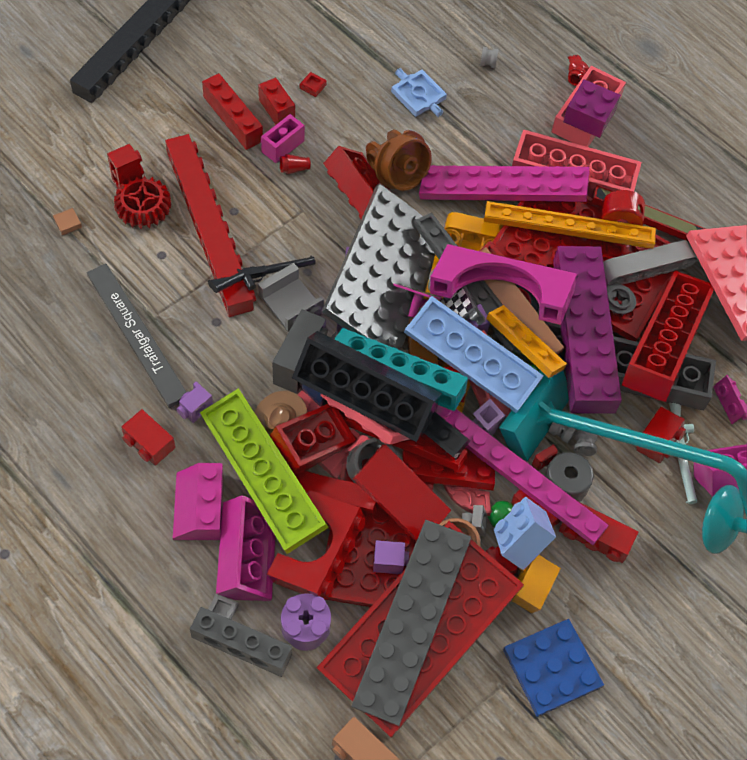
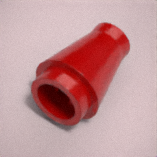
M289 154L280 156V171L287 175L310 170V158Z

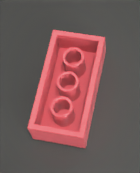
M590 66L556 115L551 131L572 143L589 147L595 136L563 122L567 107L584 79L621 96L626 84L625 81L593 66Z

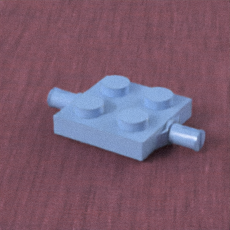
M401 68L396 70L395 75L401 81L392 86L391 92L415 117L428 110H431L437 117L443 114V110L437 104L446 100L447 94L423 70L407 75Z

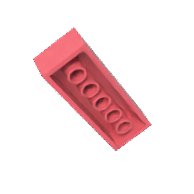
M523 129L512 166L590 167L587 196L592 198L596 185L611 191L630 190L634 192L642 162Z

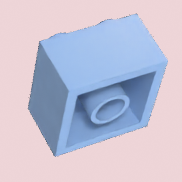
M524 497L521 502L516 503L511 512L504 519L499 520L494 528L501 555L522 570L556 538L547 512L527 497Z

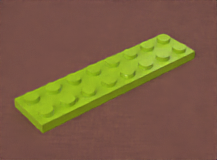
M239 388L200 412L286 554H289L328 528Z

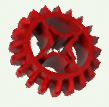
M145 175L142 179L135 177L134 181L128 179L127 184L121 183L120 189H116V196H114V208L119 219H123L125 225L130 223L132 228L139 225V228L142 229L143 226L147 225L150 229L153 223L158 226L159 220L164 221L165 215H169V209L172 205L171 195L166 185H162L160 180L155 182L153 177L147 180Z

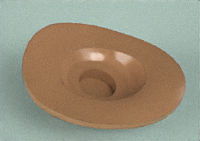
M277 391L265 397L258 404L254 413L270 436L276 426L308 412L306 404L300 396L290 391Z

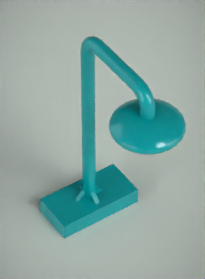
M539 370V373L544 375L518 412L515 413L511 410L499 427L508 448L525 461L530 459L549 431L552 423L723 470L735 478L738 488L733 485H726L720 488L712 497L703 521V544L710 553L719 554L735 541L739 532L747 533V519H744V509L747 516V469L741 463L725 455L562 411L569 401L567 380L563 371L548 378Z

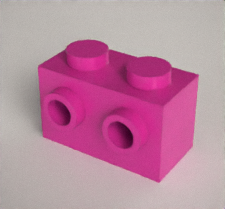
M289 114L261 136L262 153L273 162H279L280 156L289 154L305 141V125Z

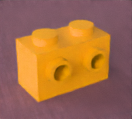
M540 555L524 570L519 568L521 572L517 579L524 584V587L512 599V602L530 613L541 610L561 569Z

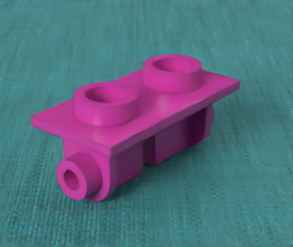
M726 375L713 388L731 424H734L740 418L747 420V405L744 400L740 399L741 394L736 386V382Z

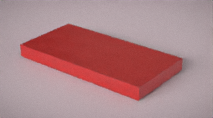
M383 444L353 478L416 542L425 519L440 524L451 512V509L386 444Z

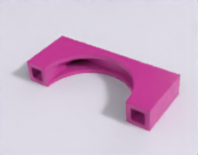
M447 244L430 276V294L451 299L460 288L472 282L489 279L509 281L527 289L536 298L540 307L538 320L561 325L575 291L577 274Z

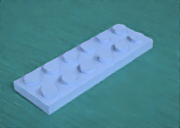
M433 296L429 298L404 331L405 334L462 375L468 377L469 380L515 413L518 412L544 376Z

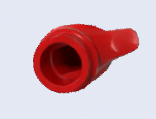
M579 55L568 56L570 62L568 81L570 84L577 86L589 67L582 61Z

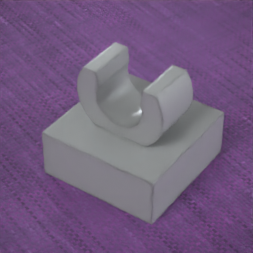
M474 505L473 514L462 513V519L470 522L477 529L480 536H486L487 512L483 505Z

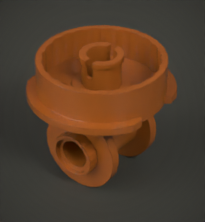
M393 129L388 132L387 141L381 145L374 141L366 145V157L370 166L375 169L379 182L389 189L410 190L422 182V179L426 177L432 161L431 150L423 137L415 131L406 130L401 134L398 130Z

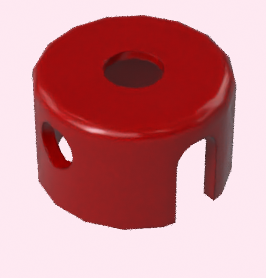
M630 190L613 191L603 199L601 219L643 226L645 200L641 195Z

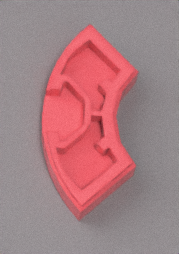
M443 484L449 497L462 509L473 513L474 505H483L487 515H491L490 492Z

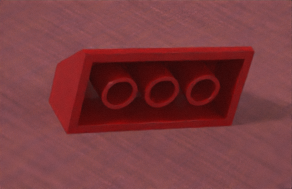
M338 146L323 164L328 169V175L336 180L339 190L346 194L349 198V204L357 209L359 217L362 219L375 187L381 183L376 177L375 169L370 166L362 152Z

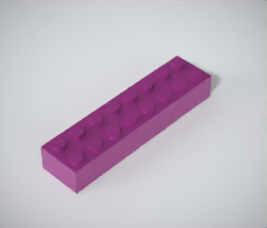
M558 246L553 260L554 269L577 274L575 291L560 325L562 344L565 348L563 350L564 362L567 363L565 371L570 413L616 414L622 399L601 247Z

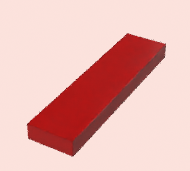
M307 471L295 475L307 495L312 490L360 507L362 511L373 514L376 512L378 504L357 483Z

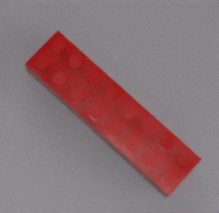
M674 271L628 365L622 386L663 402L667 401L714 292L711 283Z

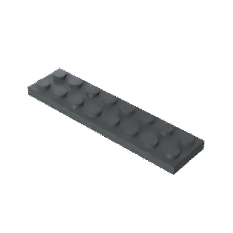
M425 519L351 705L352 708L400 726L469 547L471 536Z

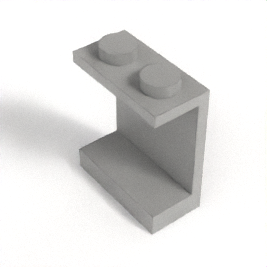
M294 263L258 283V295L287 331H290L301 309L318 316L322 313L324 299L322 296L315 299L299 279V268Z

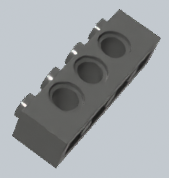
M200 607L190 627L193 639L280 677L283 676L292 657L291 645L203 607Z

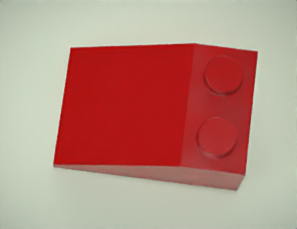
M329 404L276 426L270 434V438L294 475L314 467L356 441L339 410Z

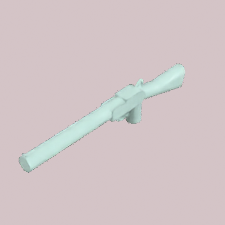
M669 403L671 412L681 417V405ZM684 424L687 442H684V437L680 441L676 440V442L685 445L688 443V433L694 432L693 424ZM678 458L688 500L686 503L695 504L698 501L688 460Z

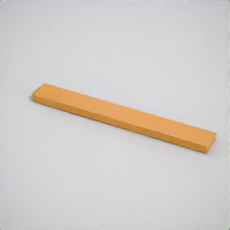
M489 201L486 204L484 222L651 249L655 245L656 228Z

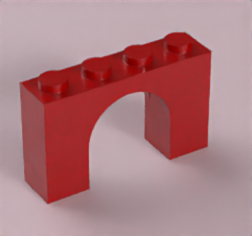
M310 490L309 498L327 524L328 529L332 530L333 539L329 550L319 559L310 562L298 561L277 553L267 575L277 585L300 594H313L325 600L333 590L337 575L344 568V561L348 553L354 548L355 539L359 531H362L365 526L366 517L360 507Z

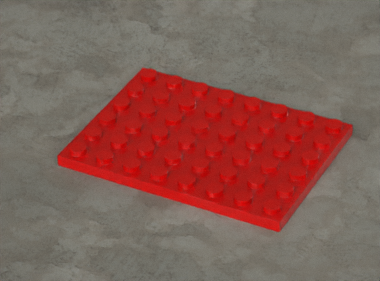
M587 196V202L520 201L517 205L601 219L602 207L592 204V198ZM507 225L502 227L493 240V243L506 258L554 268L553 260L558 246L601 247L603 262L611 258L651 249ZM655 235L654 248L670 244L669 241ZM674 271L623 284V286H626L634 293L636 306L630 314L626 313L623 316L619 313L613 315V311L610 310L612 331L628 340L636 342L661 299ZM617 297L614 299V301H618L619 304L622 303V301H619Z

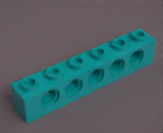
M342 328L335 337V340L441 392L442 395L437 404L439 406L455 411L466 393L468 377L460 373L453 372L345 328Z

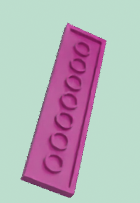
M432 165L426 177L422 179L419 197L423 200L587 202L590 167Z

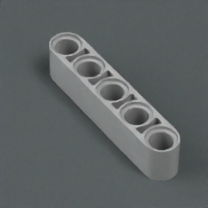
M686 240L653 249L611 258L603 262L606 285H623L684 269L693 265L697 261V257Z

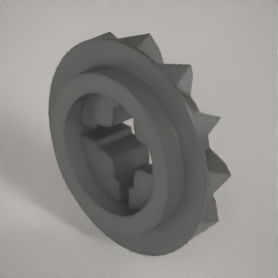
M620 284L607 286L609 309L613 311V315L619 313L621 316L626 313L630 314L636 306L634 293L626 286ZM617 297L619 301H622V303L619 304V302L614 301V299Z

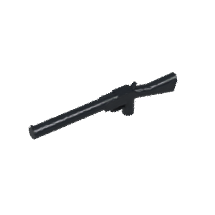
M310 255L308 258L277 264L252 266L242 270L237 269L238 273L230 277L208 280V285L215 293H218L244 280L247 289L251 291L256 288L255 282H260L266 274L279 272L293 263L298 268L315 265L316 260Z

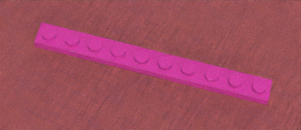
M439 405L436 406L435 412L470 440L466 446L468 450L590 544L594 545L609 525L460 411L457 409L452 411Z

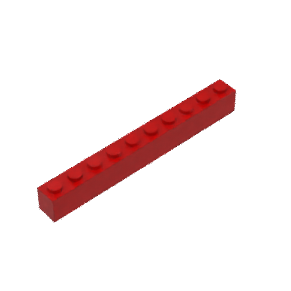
M189 134L165 140L167 155L214 279L230 277L238 273L237 269L242 270L241 267H243L242 260L239 254H235L236 245L233 237L229 238L228 236L230 231L227 221H223L221 218L223 217L220 204L216 205L217 197L214 188L210 189L209 187L211 184L207 172H203L204 163L202 157H198L196 154L198 153L196 142L191 141ZM244 280L219 292L229 318L254 311L253 302L256 301L254 290L249 291Z

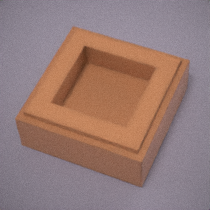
M73 208L53 215L54 221L62 235L82 228Z

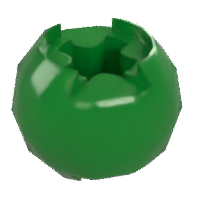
M508 501L496 502L491 508L493 510L491 515L488 516L490 524L495 528L498 521L504 519L511 512L514 505Z

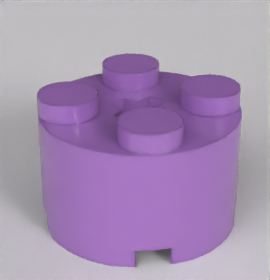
M305 593L287 600L281 613V630L285 640L294 648L303 651L316 649L329 636L331 612L324 598ZM303 620H308L309 624L305 625Z

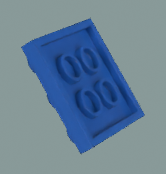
M566 619L503 648L536 717L604 686L570 619Z

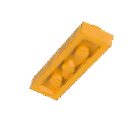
M504 305L488 313L486 319L548 378L564 370L567 363Z

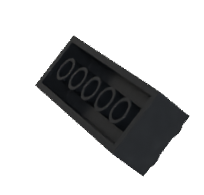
M316 331L307 338L292 379L415 442L425 433L442 395L441 392L319 331Z

